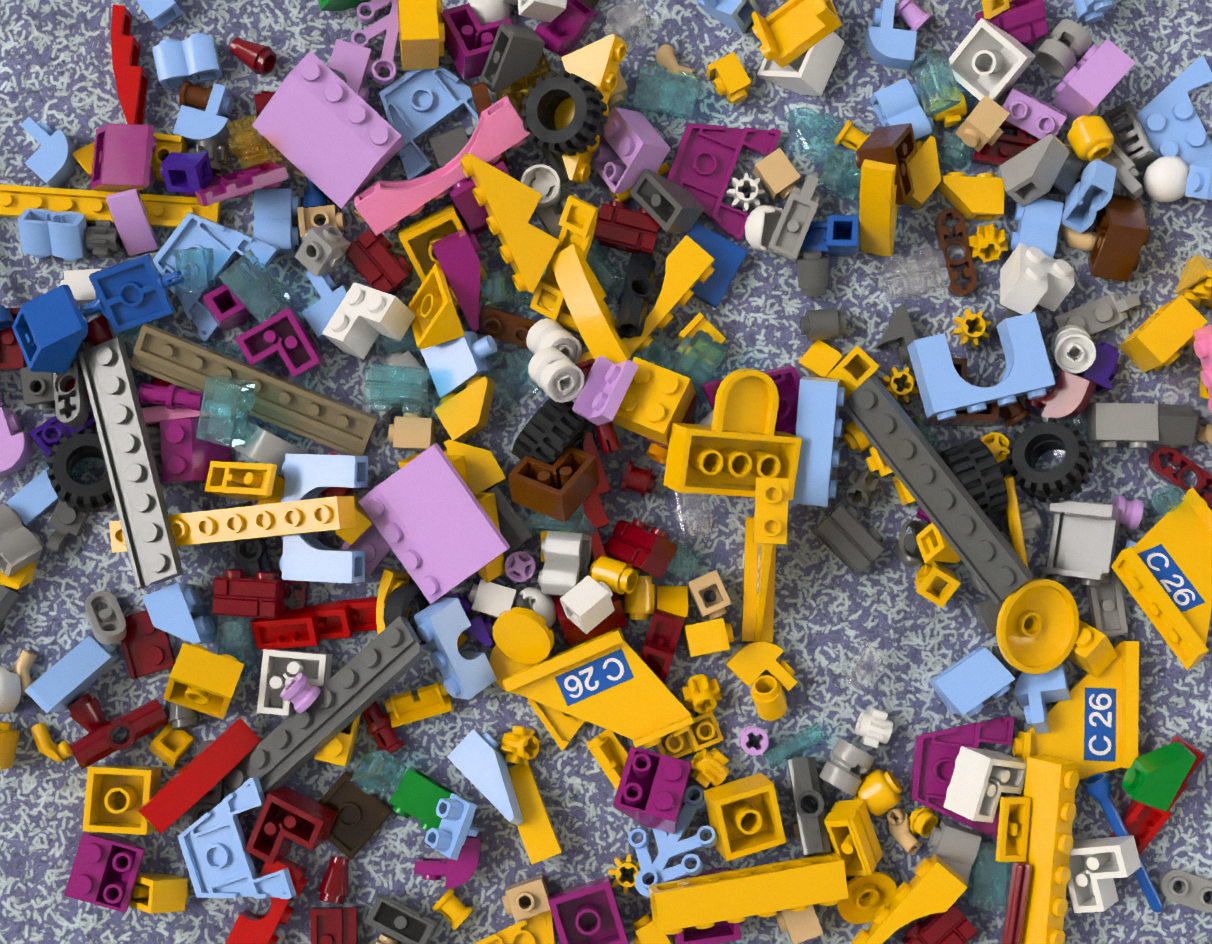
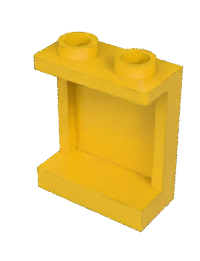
M789 0L765 18L756 10L751 13L755 24L752 26V30L762 43L760 46L761 53L769 62L774 60L781 68H784L842 25L832 0Z

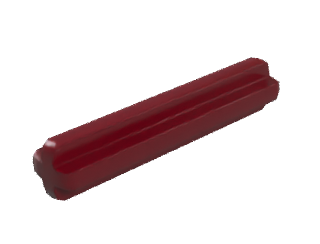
M1027 862L1013 863L1002 944H1022L1032 874V865Z

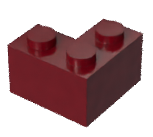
M283 785L268 793L245 851L272 865L288 855L293 841L312 851L327 841L338 813Z

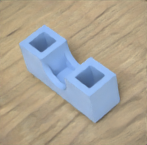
M441 597L413 616L417 624V633L426 642L431 652L430 659L434 666L440 670L444 679V688L453 698L469 700L497 680L485 653L467 651L460 655L458 652V637L465 629L471 626L458 598Z

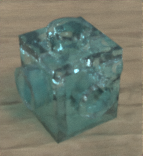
M833 149L830 156L826 159L825 165L817 178H820L818 183L832 196L854 201L860 190L861 169L856 164V151L847 149V151Z

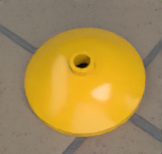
M1044 578L1027 581L1008 595L1000 609L997 619L996 636L1001 654L1012 667L1028 674H1042L1053 670L1068 657L1074 647L1079 631V612L1073 596L1062 584Z

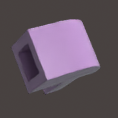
M0 407V478L12 475L23 469L30 461L34 451V442L29 434L25 432L19 433L22 430V425L18 415L3 407Z

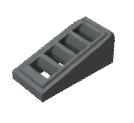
M1129 100L1101 115L1113 133L1114 143L1135 164L1136 169L1158 158L1154 146ZM1129 115V119L1114 126L1113 122ZM1134 126L1135 129L1120 137L1119 133ZM1139 137V141L1125 147V144Z

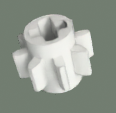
M745 173L744 178L740 181L732 178L731 183L735 189H729L726 193V196L734 198L731 207L735 208L738 205L743 208V212L747 213L748 207L751 205L754 208L760 206V202L756 197H763L765 195V190L758 189L760 178L750 179L748 173ZM742 188H748L749 198H744V194L741 192Z
M872 707L869 714L861 712L855 727V734L862 736L861 743L876 749L879 742L887 744L893 729V722L886 720L888 713Z

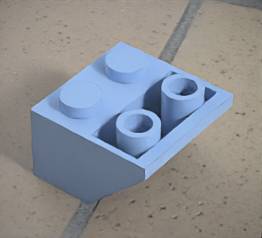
M177 582L142 597L153 627L193 644H210L215 642L213 634L216 633V627L212 618L205 616L202 605L205 604V599L199 587L195 588L193 584Z
M978 647L931 679L929 683L950 713L962 716L967 714L969 717L980 711L984 707L982 702L990 696H993L995 699L1006 693L1010 689L1008 684L1014 681L1015 678L987 647Z

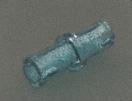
M1177 486L1159 489L1148 500L1151 502L1148 504V509L1156 515L1174 511L1183 502V499L1180 498L1184 497V493Z
M815 722L812 726L795 735L792 733L786 735V740L767 749L762 754L768 766L774 769L794 756L796 758L803 756L805 750L825 741L826 736L820 725Z

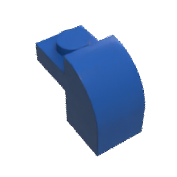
M828 215V221H812L799 253L803 254L807 250H821L822 254H830L831 257H845L859 253V215Z

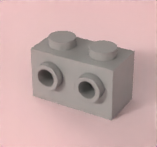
M1094 403L1087 407V443H1098V449H1115L1117 444H1129V449H1148V444L1159 441L1158 404Z

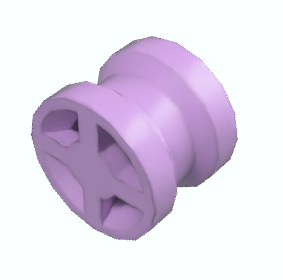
M1116 495L1111 505L1121 509L1119 524L1126 525L1128 529L1136 530L1143 515V501L1138 499L1129 501L1126 500L1125 496Z
M514 552L506 559L505 572L515 582H527L536 573V562L527 552Z
M301 672L284 687L280 697L284 701L292 702L294 710L300 714L316 700L321 689L316 685H310L307 682V677Z

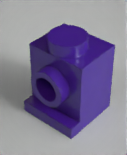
M202 151L200 154L171 152L161 163V176L165 180L167 192L195 193V191L207 188L214 180L207 151Z
M1097 343L1094 345L1096 348V358L1093 364L1087 370L1078 373L1077 376L1097 383L1095 391L1103 394L1111 390L1113 386L1108 380L1112 381L1119 369V364L1116 361L1120 353L1117 352L1118 349L1113 345Z

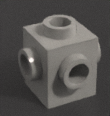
M330 224L311 227L303 235V243L297 251L295 258L314 276H321L334 272L344 262L346 258L345 252L350 243L342 236L340 230Z

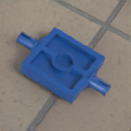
M150 253L91 273L88 277L95 289L96 300L80 305V311H84L82 315L85 318L102 312L109 319L116 334L172 314L175 308L168 295V287L184 283V278L180 276L182 274L180 270L162 276L156 269Z

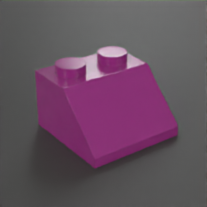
M194 418L160 420L163 483L169 485L206 483L211 461L232 462L230 420Z

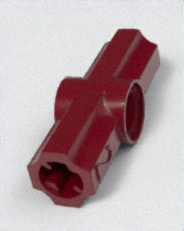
M154 698L121 717L111 718L104 726L68 745L81 769H84L117 750L129 748L134 741L169 723V720L157 698ZM119 726L127 728L128 731L125 738L119 741L111 739L113 729Z

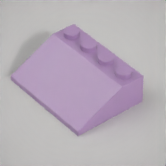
M312 51L287 75L252 124L253 128L341 210L354 199V196L405 145L402 135Z
M437 443L381 482L358 501L430 604L456 588L510 548L505 538Z

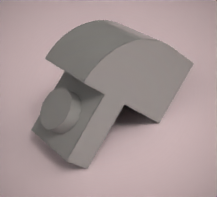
M248 422L244 431L240 434L234 448L259 463L277 465L276 472L282 475L285 454H309Z

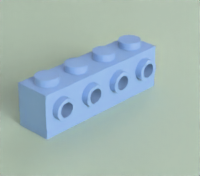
M803 376L800 379L795 436L802 438L794 495L790 503L828 507L830 498L836 499L837 480H832L833 468L839 467L840 450L835 449L836 437H841L843 419L837 418L838 406H844L845 388L840 387L841 379Z

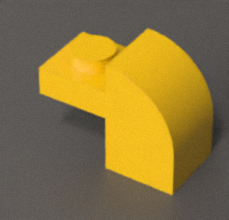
M748 643L739 648L724 663L748 687L765 670L778 680L786 691H790L797 684V681L792 677L796 672L784 660L780 663L776 661L783 650L772 643Z

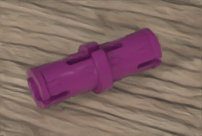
M142 383L138 395L140 403L158 404L166 406L167 409L171 410L186 408L203 411L206 403V393L204 391L185 390L179 388L178 385L172 384L167 387Z

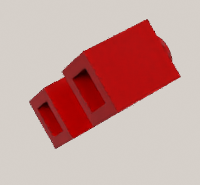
M285 857L273 865L265 862L258 877L288 867L296 896H301L308 882V879L304 877L307 868ZM270 897L271 908L266 915H256L248 910L243 911L238 916L225 944H277L280 937L275 934L280 924L286 926L294 911V908L290 907L294 897L290 899Z

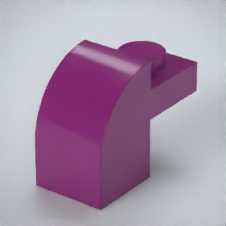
M567 0L566 9L552 22L545 21L539 23L534 32L545 42V49L563 57L570 53L586 34L598 14L581 0Z
M257 275L236 287L229 281L203 296L204 305L221 330H230L247 322V318L272 305L274 300Z
M467 835L457 860L418 857L415 860L414 874H421L423 880L432 881L441 880V875L446 876L445 889L455 888L464 884L472 877L480 862L482 835H477V837Z

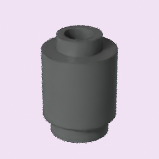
M821 250L804 251L803 256L797 258L798 288L802 289L803 296L825 295L826 287L829 286L828 256L822 255Z
M836 308L806 310L805 317L800 318L801 335H806L808 341L838 339L839 336L846 334L845 312L837 311Z

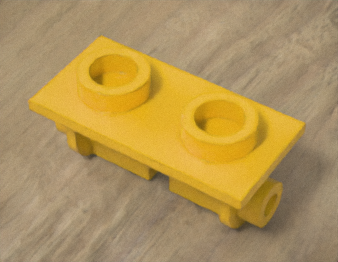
M435 682L433 685L417 689L418 695L413 696L411 691L395 696L391 695L390 699L385 700V707L387 712H390L392 728L453 711L450 694L445 690L444 685Z
M606 729L585 744L612 785L618 790L628 752L616 734Z

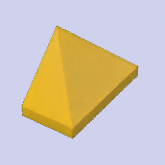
M1001 797L995 861L1026 862L1031 808L1030 797Z

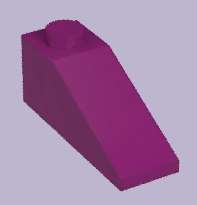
M463 228L431 244L472 332L479 330L480 259L477 253L482 251L475 234L469 236L466 229Z

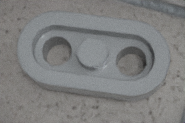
M99 591L89 595L85 600V611L95 639L102 644L108 645L122 641L127 633L126 620L115 595L106 591Z
M1175 868L1167 869L1160 875L1158 888L1165 898L1202 912H1212V881ZM1176 881L1181 882V888L1178 891L1173 889V884ZM1207 891H1210L1211 899L1205 902L1203 896Z

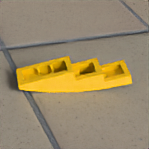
M865 159L861 166L859 225L862 252L890 258L893 255L898 204H895L897 185H894L896 165Z
M573 243L554 254L550 259L557 283L571 316L595 360L599 356L605 357L614 364L628 360L631 355L616 332V320L603 300L607 295L576 243Z

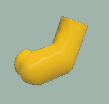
M38 723L31 727L33 738L40 753L56 762L66 761L67 757L72 756L73 753L68 745L70 743L67 741H62L60 744L55 743L51 738L46 723Z

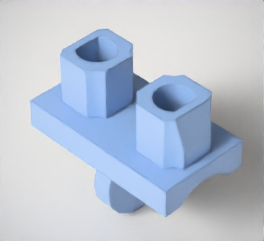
M451 793L450 798L439 799L436 813L442 820L439 828L432 827L428 830L424 840L425 843L447 858L457 860L467 835L477 837L479 829L471 825L477 805L454 793Z

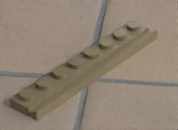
M144 323L141 327L130 361V366L134 369L187 390L204 391L206 398L348 455H364L378 419L377 416L257 367L250 366L247 363L148 323Z

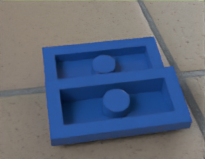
M695 223L687 236L715 259L714 264L711 266L715 271L705 283L702 284L698 281L691 290L695 293L694 297L717 309L748 250Z

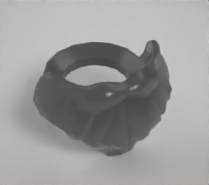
M907 520L901 527L899 542L893 548L905 566L911 567L924 563L915 536L929 525L925 520H919L918 522L916 520ZM910 527L912 533L905 536L906 530Z

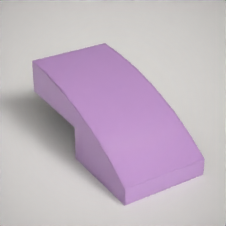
M137 189L106 195L112 218L128 255L132 256L159 249L157 237L147 218V209Z

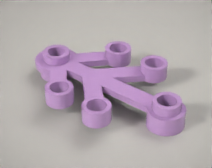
M371 0L370 2L359 4L357 7V18L365 24L371 23L374 20L375 12L390 4L392 6L390 14L363 30L354 31L351 35L352 44L368 48L369 41L386 32L381 58L377 59L372 65L374 81L383 86L390 85L396 79V66L393 59L399 35L398 0ZM369 10L371 14L369 16H363L361 14V11ZM358 37H362L366 41L362 44H358L355 42V39ZM387 71L390 75L387 78H382L379 76V73Z

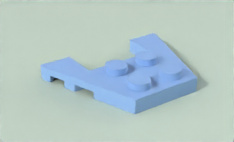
M1204 55L1194 61L1137 113L1158 158L1178 156L1190 166L1212 155V143L1187 94L1212 83V72Z
M440 65L439 69L410 70L379 92L389 124L402 135L405 145L398 152L408 180L421 177L433 168L416 145V141L463 107L467 108L477 123L479 121L470 87L462 83L459 78Z
M187 213L153 258V262L162 276L177 270L181 271L182 274L180 276H183L184 283H179L169 288L173 294L177 295L185 308L184 312L189 320H192L196 325L201 339L208 342L220 327L204 305L202 298L238 252L259 271H264L280 249L275 245L197 214Z
M258 776L245 781L241 787L230 793L221 803L177 836L197 898L254 897V899H266L274 897L290 899L297 895L288 867L258 877L251 855L245 851L247 842L237 814L264 804L266 799Z

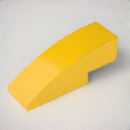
M529 762L527 766L516 764L509 767L508 771L524 820L521 826L517 827L530 862L533 865L561 853L562 848Z

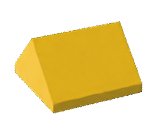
M435 263L407 306L416 315L411 323L417 348L422 350L465 336L444 271L440 264Z

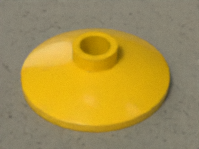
M876 871L867 876L854 877L847 883L849 898L841 899L837 904L838 912L844 920L852 924L874 922L872 918L877 910L883 905L888 907L895 899L893 894L897 886L894 880L889 875Z

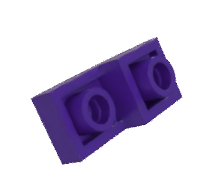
M89 405V417L78 428H70L54 416L29 432V436L48 459V457L53 456L51 449L54 445L58 447L61 445L59 439L64 435L69 439L73 437L72 431L78 430L79 434H85V428H92L96 425L92 407Z
M459 592L446 596L459 599L471 624L466 630L487 647L494 645L493 623L491 619L485 621L483 616H478L471 620L469 614L473 613V609H471L472 606L467 596L461 597Z

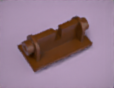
M483 304L479 318V330L476 333L485 336L490 335L492 338L528 349L526 344L528 331L538 321Z

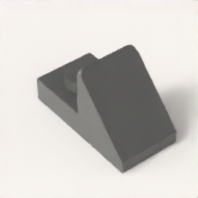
M905 304L900 305L894 311L875 349L899 342L900 346L896 348L898 358L901 364L906 363L910 370L913 369L907 347L914 340H917Z

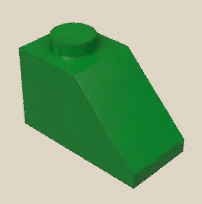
M1173 742L1135 758L1131 767L1125 772L1121 786L1133 800L1167 812L1196 756L1183 743Z

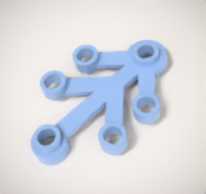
M694 785L686 790L685 805L681 811L675 834L669 833L668 835L665 831L652 828L659 850L653 863L647 848L650 841L648 835L642 829H634L630 832L628 841L636 850L641 869L636 875L635 886L642 896L650 898L649 886L645 882L651 876L655 877L654 882L650 884L653 885L674 881L688 875L697 876L701 873L703 863L695 854L686 855L679 865L667 869L666 867L672 858L702 847L711 848L718 841L717 833L710 826H703L697 831V835L681 840L695 813H703L707 810L702 791L705 790L704 787ZM700 793V796L697 800H691V797L694 794ZM706 833H712V837L708 841L702 840ZM642 835V842L635 844L636 837ZM691 861H697L695 868H687Z

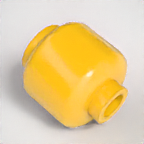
M1097 115L1078 117L1073 121L1072 127L1067 134L1068 143L1076 156L1082 161L1092 162L1095 159L1101 160L1111 152V147L1114 143L1113 133L1104 119Z
M875 769L861 778L863 783L858 789L857 795L853 797L854 800H864L867 810L871 814L881 816L899 804L901 800L899 793L902 792V788L889 770L884 772L881 769Z

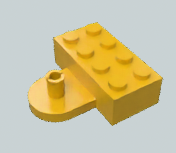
M742 368L735 370L727 375L719 385L715 398L712 426L672 422L663 485L681 493L755 497L756 477L789 479L788 500H793L802 438L787 432L775 431L779 394L774 381L767 374L755 369Z

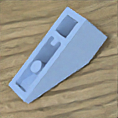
M473 729L447 757L509 822L521 826L524 820L504 755L497 749L500 743L487 731L481 734Z

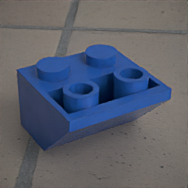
M61 285L22 304L12 325L27 366L32 372L66 373L71 362L76 357L82 340L86 338L88 333L87 322L80 312L78 302L74 298L69 285Z

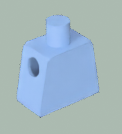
M464 331L465 336L423 350L420 349L440 398H444L453 392H456V394L466 389L465 384L469 380L479 375L484 377L490 372L486 357L497 352V345L492 336L487 335L478 339L475 332Z

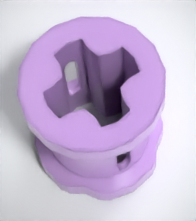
M903 0L895 8L894 16H899L911 28V31L917 32L933 16L931 12L926 13L914 0Z
M747 726L740 731L738 742L747 754L758 756L766 751L769 745V738L763 729ZM749 733H753L755 736L760 734L761 738L758 739L759 746L757 748H754L752 745L746 746V743L749 741L747 736Z

